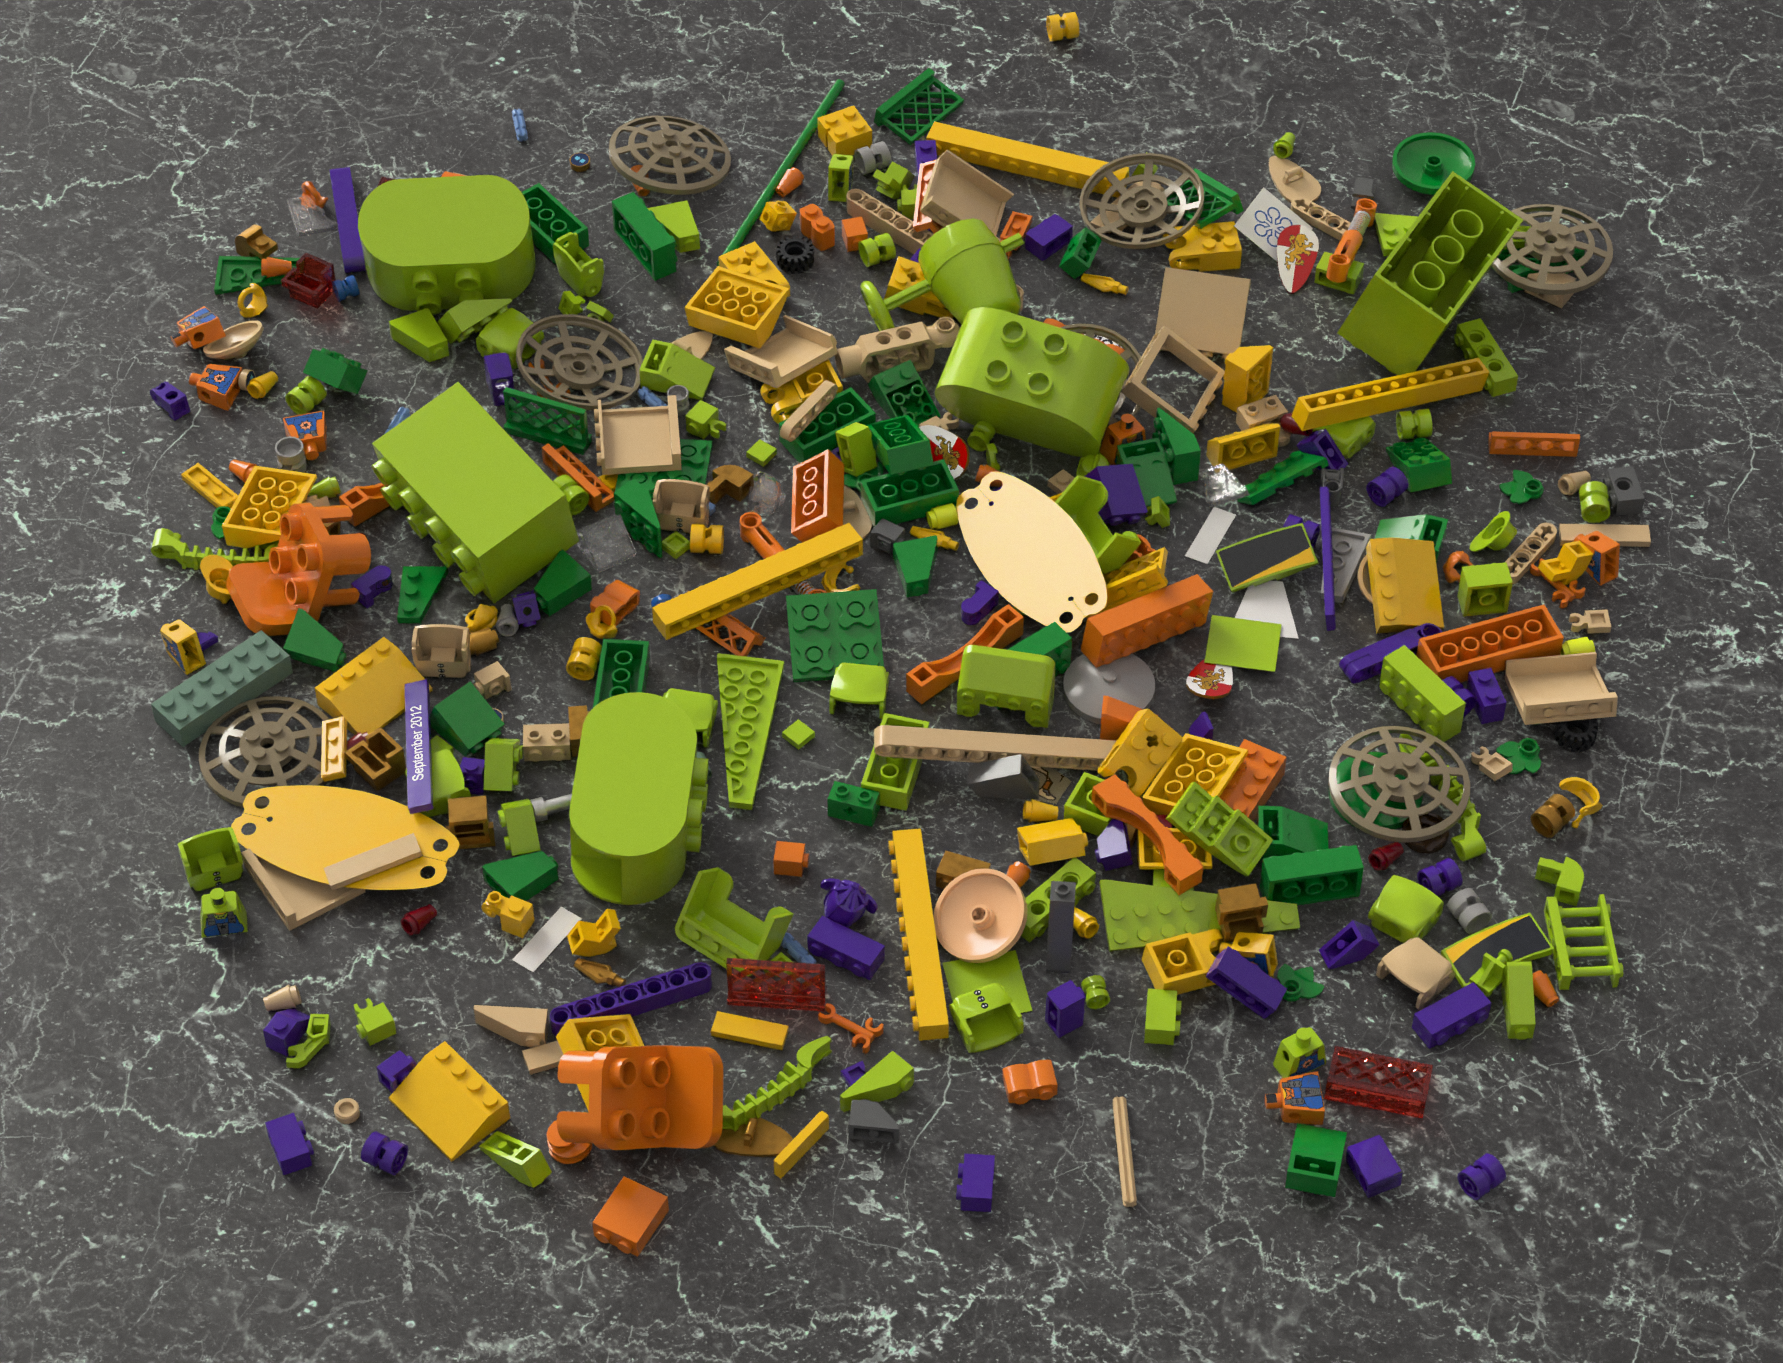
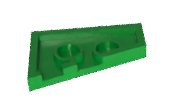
M403 566L397 614L398 623L421 624L431 606L435 593H438L443 578H446L449 573L448 567Z

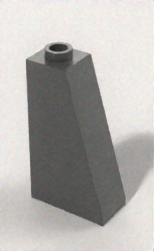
M1051 881L1046 972L1070 973L1076 882Z

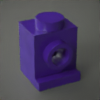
M534 591L511 595L518 624L523 623V627L537 624L536 620L540 619ZM530 607V614H524L523 609Z
M463 757L460 768L465 787L469 789L470 794L483 795L485 760Z
M400 1050L376 1067L379 1081L393 1093L416 1067L415 1060L409 1055L406 1056Z

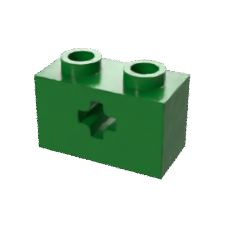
M1087 227L1071 239L1059 267L1076 279L1090 268L1102 240Z
M834 781L827 798L828 816L873 827L880 810V792Z

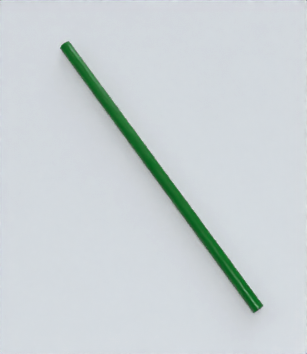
M836 80L723 254L740 247L763 212L766 202H769L776 192L775 189L788 169H791L818 128L817 118L827 114L844 88L845 83L843 80Z

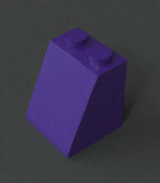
M1133 464L1097 466L1084 476L1101 481L1108 491L1107 502L1098 512L1105 524L1110 523V526H1115L1122 522L1135 524L1141 521L1140 518L1148 513Z

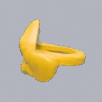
M251 283V287L244 289L238 297L237 303L240 314L245 318L260 315L268 308L267 296L264 290L256 283ZM253 293L252 301L245 308V297L248 294Z
M480 604L478 608L469 612L465 617L469 632L473 633L487 627L491 629L495 626L498 620V610L495 606ZM475 614L474 620H471L470 617Z
M598 606L594 612L586 616V624L593 636L598 639H611L617 635L616 616L609 606ZM603 610L608 611L611 615L612 621L610 626L600 623V614Z

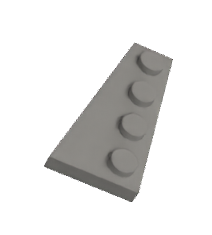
M1332 527L1335 602H1344L1359 569V565L1366 554V546L1371 539V534ZM1322 578L1321 599H1324V578Z

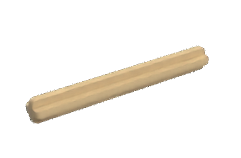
M1123 1096L1113 1098V1113L1122 1200L1125 1207H1135L1137 1197L1127 1102Z

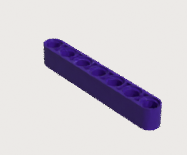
M350 167L329 169L345 273L366 271L358 231V216Z
M698 962L558 1006L550 1012L552 1034L556 1037L568 1019L630 1014L633 1017L705 994L712 988L711 968L706 963Z

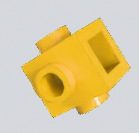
M786 201L766 202L760 220L770 231L790 230L797 212Z

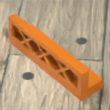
M936 160L920 164L913 228L916 232L930 228L933 234L944 228L920 212Z
M1492 431L1488 435L1489 454L1577 457L1580 443V434Z
M549 443L541 447L543 463L558 477L565 474L569 475L578 486H581L588 493V505L595 512L614 501V492L564 445L557 450ZM602 494H606L607 497L602 499Z
M729 613L712 620L711 627L705 628L703 625L696 627V629L738 656L747 657L754 644L762 646L766 639ZM727 627L729 638L721 639L718 628ZM743 638L747 641L742 652L736 647V639Z

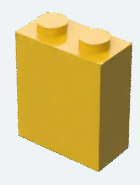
M1073 818L1017 828L1019 850L1030 866L1086 856L1085 847H1088L1086 833H1082L1081 826L1077 825Z

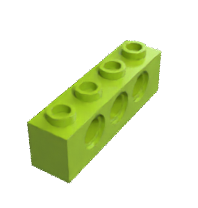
M1479 318L1457 324L1454 340L1456 345L1462 349L1465 359L1479 358L1490 372L1484 389L1488 390L1492 397L1516 391L1518 375L1482 319Z
M1075 857L1025 898L1027 903V921L1021 936L1030 943L1034 938L1043 935L1048 927L1051 881L1076 882V906L1081 898L1085 895H1090L1095 889L1096 872Z

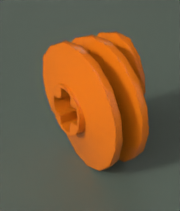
M557 1120L549 1126L546 1134L550 1156L555 1161L563 1164H574L582 1161L589 1155L592 1144L571 1143L562 1140L557 1130Z

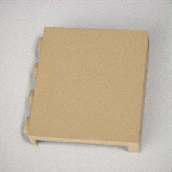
M946 150L935 161L920 212L943 227L965 219L974 218L982 220L995 237L998 238L996 235L1005 204L1013 197L1014 193L949 150Z
M1165 267L1155 334L1165 325L1206 357H1213V354L1222 355L1221 359H1226L1230 353L1236 351L1241 345L1251 280ZM1163 346L1160 349L1162 351H1169Z
M784 315L783 319L786 328L769 337L761 348L751 347L743 351L729 346L724 351L731 369L778 388L838 354L836 348L837 341L828 332Z
M676 395L667 396L668 406L602 410L601 400H598V409H594L595 422H599L595 423L596 437L600 436V438H596V451H601V453H597V466H602V475L682 470Z
M1590 652L1506 660L1505 681L1524 724L1616 717L1618 697L1616 692L1609 693L1596 667L1597 653Z
M250 848L241 852L244 867L289 931L365 893V889L341 887L332 891L330 884L317 882L283 870L254 855Z

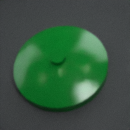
M1434 132L1419 133L1404 139L1398 144L1393 153L1392 169L1397 179L1406 187L1423 194L1435 195L1452 171L1470 182L1474 175L1475 158L1470 148L1455 137Z
M1369 752L1368 754L1380 758L1386 753ZM1349 757L1337 766V784L1351 780V768L1355 758ZM1361 761L1358 771L1359 777L1372 775L1374 766ZM1395 775L1399 780L1406 779L1404 775ZM1373 784L1362 786L1366 793L1376 801L1380 794L1376 791ZM1355 789L1341 792L1343 799L1349 807L1359 816L1365 818L1371 807L1360 799ZM1328 791V792H1329L1330 803H1331L1333 809L1335 810V812H1336L1344 821H1346L1347 823H1349L1350 825H1352L1346 818H1344V817L1342 816V814H1341V813L1339 812V810L1336 808V806H1335V804H1334V802H1333V800H1332V798H1331L1330 791ZM1423 795L1414 800L1416 808L1421 807ZM1388 800L1385 804L1387 807L1406 810L1405 802ZM1379 813L1373 823L1395 830L1401 828L1407 818Z

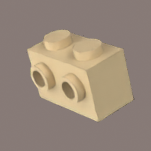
M1273 395L1238 407L1236 424L1241 431L1268 423H1278L1280 425L1281 418L1288 411L1279 398Z
M569 723L523 725L524 761L571 760Z

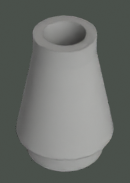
M505 604L501 607L496 629L501 635L508 637L516 633L519 624L514 607L510 604Z

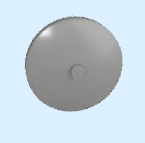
M1132 653L1127 657L1119 658L1110 664L1097 668L1082 654L1070 664V667L1065 672L1063 693L1067 704L1077 715L1090 722L1101 724L1103 695L1141 709H1149L1155 695V679L1149 666Z

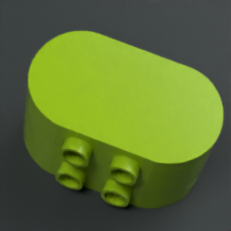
M475 175L395 179L375 188L367 196L360 209L358 231L369 282L375 293L383 301L398 309L420 311L429 308L432 315H436L442 309H451L464 300L508 298L513 300L527 288L534 275L536 261L528 205L521 191L513 183L502 177Z
M980 307L971 309L966 313L935 389V397L948 412L975 426L978 421H986L994 427L996 433L1068 455L1086 457L1089 454H1097L1100 449L1101 440L1124 381L1129 375V366L1116 351L1086 335L1003 310Z
M624 693L605 699L597 704L584 720L569 810L571 868L577 882L588 893L601 900L621 905H637L656 900L668 893L681 879L685 870L687 851L700 852L703 828L701 819L702 812L706 810L708 784L706 783L709 759L697 758V734L694 724L688 714L671 700L650 693Z

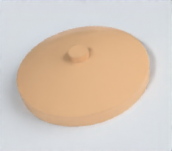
M975 869L958 876L946 886L936 903L933 917L937 939L952 956L965 962L984 963L1001 957L1016 944L1026 925L1027 903L1021 888L1009 876L994 869Z

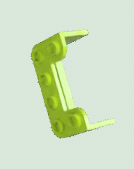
M1077 475L1055 503L1080 528L1097 558L1102 574H1106L1119 569L1142 542L1136 533L1131 531L1112 535L1098 514L1107 502V489L1101 481Z
M978 645L966 646L963 651L957 690V714L966 717L975 716L980 712V704H984L990 707L997 706L1011 710L1025 711V720L1031 726L1048 728L1054 701L1055 661L1045 655Z
M719 867L698 871L675 926L677 937L739 977L745 978L754 975L780 947L794 914L783 907H774L768 912L763 922L728 900L733 889V880L727 872Z

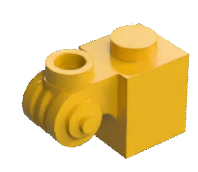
M493 891L488 894L487 899L481 906L482 911L487 916H500L503 931L520 938H524L535 921L533 904L512 895L510 898L502 896L501 893Z

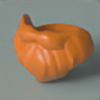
M307 181L302 184L303 193L300 199L302 209L311 211L321 210L328 201V197H322L312 182Z
M1455 551L1450 554L1443 565V572L1448 583H1453L1454 581L1460 583L1461 575L1453 568L1457 562L1467 564L1468 566L1473 565L1470 562V557L1463 551Z

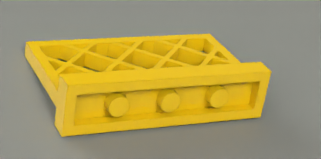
M1163 547L1123 564L1117 570L1103 574L1107 589V604L1097 614L1167 586L1168 580L1164 575L1168 555L1166 548ZM1096 593L1088 594L1085 598V603L1087 605L1096 604L1099 599ZM1089 614L1088 616H1086V618L1092 617L1097 614Z

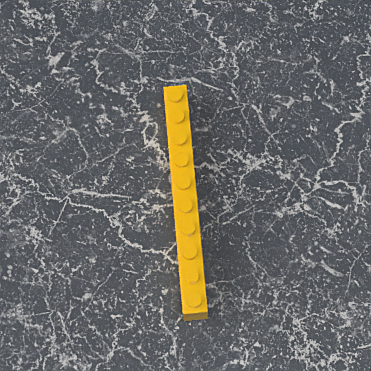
M939 122L933 123L926 137V140H935L936 152L939 156L946 150H949L965 162L1083 189L1087 180L1094 172L1109 163ZM1129 167L1116 170L1113 174L1119 181L1128 178ZM1105 177L1094 187L1092 192L1105 194L1112 184ZM1116 191L1112 196L1118 198L1121 194Z
M1479 358L1306 395L1298 397L1292 418L1300 429L1305 431L1483 390L1490 372Z
M850 523L836 527L829 532L799 543L794 547L759 560L750 566L741 568L736 572L720 577L715 581L652 607L653 623L663 637L668 640L863 555V539Z
M921 828L892 831V841H888L889 855H894V860H891L892 874L897 875V879H893L894 892L899 893L900 897L896 898L897 912H902V917H899L900 932L905 933V937H901L902 951H907L908 955L904 957L905 971H910V976H907L908 991L913 992V996L909 997L910 1010L915 1011L916 1016L912 1017L913 1031H918L919 1041L949 1038V1022Z

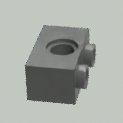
M1634 467L1607 469L1606 478H1603V483L1607 486L1610 508L1613 507L1615 516L1642 513L1645 498Z

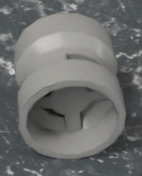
M682 385L670 387L667 391V396L676 395L678 415L686 414L689 411L688 389Z

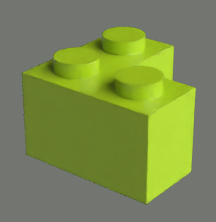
M492 738L485 743L484 790L513 791L515 785H519L520 774L519 771H516V765L520 759H523V745H520V739Z
M524 799L501 804L502 810L498 811L500 825L507 830L508 836L503 837L506 851L510 850L512 856L540 851L534 811L530 800Z

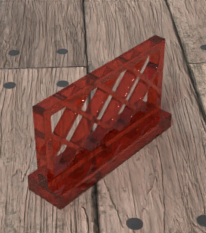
M727 958V1005L825 1012L827 986L824 964ZM733 967L743 968L744 970L740 972ZM759 969H766L768 972L763 973ZM783 971H791L793 973L788 975ZM810 972V973H820V974H818V975H816V976L813 977V976H811V975L808 974V973ZM753 974L757 978L752 980L748 975ZM777 976L781 978V980L776 981L772 979V977ZM801 977L802 979H804V980H806V981L803 982V983H800V982L797 981L796 979H798V978Z
M1335 1046L1324 1099L1423 1119L1433 1065ZM1338 1055L1349 1057L1352 1061L1343 1064L1339 1060ZM1369 1061L1373 1062L1376 1066L1368 1069L1363 1063ZM1357 1066L1362 1072L1353 1075L1349 1069ZM1388 1067H1398L1401 1071L1392 1074ZM1382 1071L1386 1077L1378 1080L1373 1074ZM1343 1072L1348 1078L1338 1077L1334 1075ZM1412 1072H1424L1426 1075L1417 1079ZM1406 1076L1411 1082L1403 1085L1398 1079ZM1367 1077L1372 1083L1363 1082L1359 1080ZM1392 1082L1397 1088L1384 1085ZM1417 1087L1422 1093L1408 1090Z

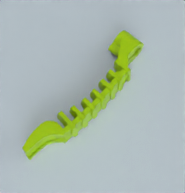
M164 528L156 530L151 547V553L154 556L175 559L182 565V569L189 567L198 570L204 557L214 555L210 547H206L204 554L201 553L199 546L195 545L193 552H189L187 543L180 542L181 535L179 533H173L171 530ZM278 543L269 545L265 549L264 557H262V550L259 545H255L254 557H250L247 548H243L242 556H237L234 549H230L229 556L225 555L223 549H218L217 555L227 559L233 566L242 563L269 562V552L272 547H277Z
M1400 734L1399 738L1413 740L1408 734ZM1398 744L1400 752L1411 754L1416 749L1414 746ZM1426 752L1420 758L1427 767H1439L1436 761ZM1430 776L1431 785L1433 787L1438 785L1439 792L1442 789L1443 776ZM1450 776V787L1446 797L1458 806L1463 794V785L1458 783L1457 776ZM1468 800L1466 810L1458 821L1459 824L1461 823L1462 834L1451 838L1456 854L1463 862L1486 853V844L1477 831L1481 814L1476 812L1475 804L1471 803L1470 800Z
M828 1036L818 1038L801 1047L797 1052V1068L789 1061L786 1062L783 1072L780 1071L777 1075V1083L773 1080L769 1081L767 1091L760 1087L756 1093L757 1099L749 1093L745 1097V1106L739 1100H736L733 1104V1112L724 1105L722 1129L737 1131L739 1126L747 1125L749 1118H760L761 1114L768 1110L770 1112L778 1103L782 1104L784 1099L789 1096H794L797 1090L800 1088L804 1089L806 1083L812 1080L811 1074L814 1066L832 1053L830 1049L831 1038Z

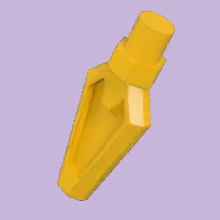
M1085 273L1081 277V281L1102 292L1112 291L1115 294L1121 293L1124 295L1128 293L1129 288L1122 285L1111 277Z
M913 526L910 530V534L918 539L936 535L938 538L937 547L942 546L947 550L952 549L955 551L959 548V542L953 541L942 531Z

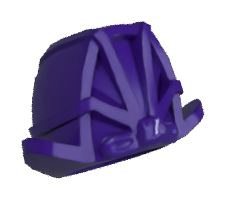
M829 878L821 882L820 887L828 891L824 899V917L849 928L863 916L865 910L875 914L878 909L876 901L869 894H866V890L860 884L854 881H841Z

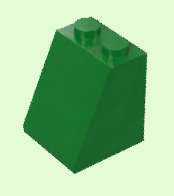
M471 681L435 705L430 714V726L464 757L470 753L473 755L477 754L484 748L483 744L492 738H499L502 735L501 730L505 725Z

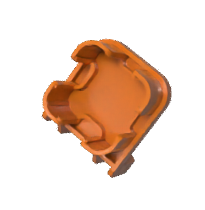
M311 503L293 504L288 513L282 514L280 518L281 536L278 546L272 547L269 552V562L242 563L230 569L226 588L245 625L251 631L257 633L262 630L267 636L287 635L290 632L298 608L303 609L318 622L323 607L353 605L357 603L360 593L356 588L329 590L333 576L362 574L368 571L371 563L369 542L366 536L361 533L329 535L323 524L351 520L353 513L349 506L314 507Z
M674 1045L603 1047L598 1051H568L560 1059L558 1065V1080L560 1083L589 1084V1112L561 1111L557 1115V1130L565 1142L594 1144L597 1148L603 1150L660 1147L701 1149L712 1147L718 1142L723 1127V1063L721 1057L714 1049L710 1047Z

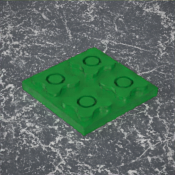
M680 439L682 470L618 474L615 491L635 479L649 491L653 501V493L658 480L678 479L706 485L713 448L712 441Z
M877 589L786 596L793 683L833 680L835 669L841 663L884 667Z

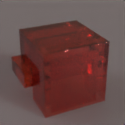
M305 252L296 262L297 269L293 267L281 280L283 287L289 289L291 298L318 309L334 292L332 282L336 281L334 265Z

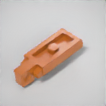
M1012 211L1000 236V242L1017 233L1024 240L1032 223L1033 216ZM1013 250L1006 253L1008 259L1012 255Z

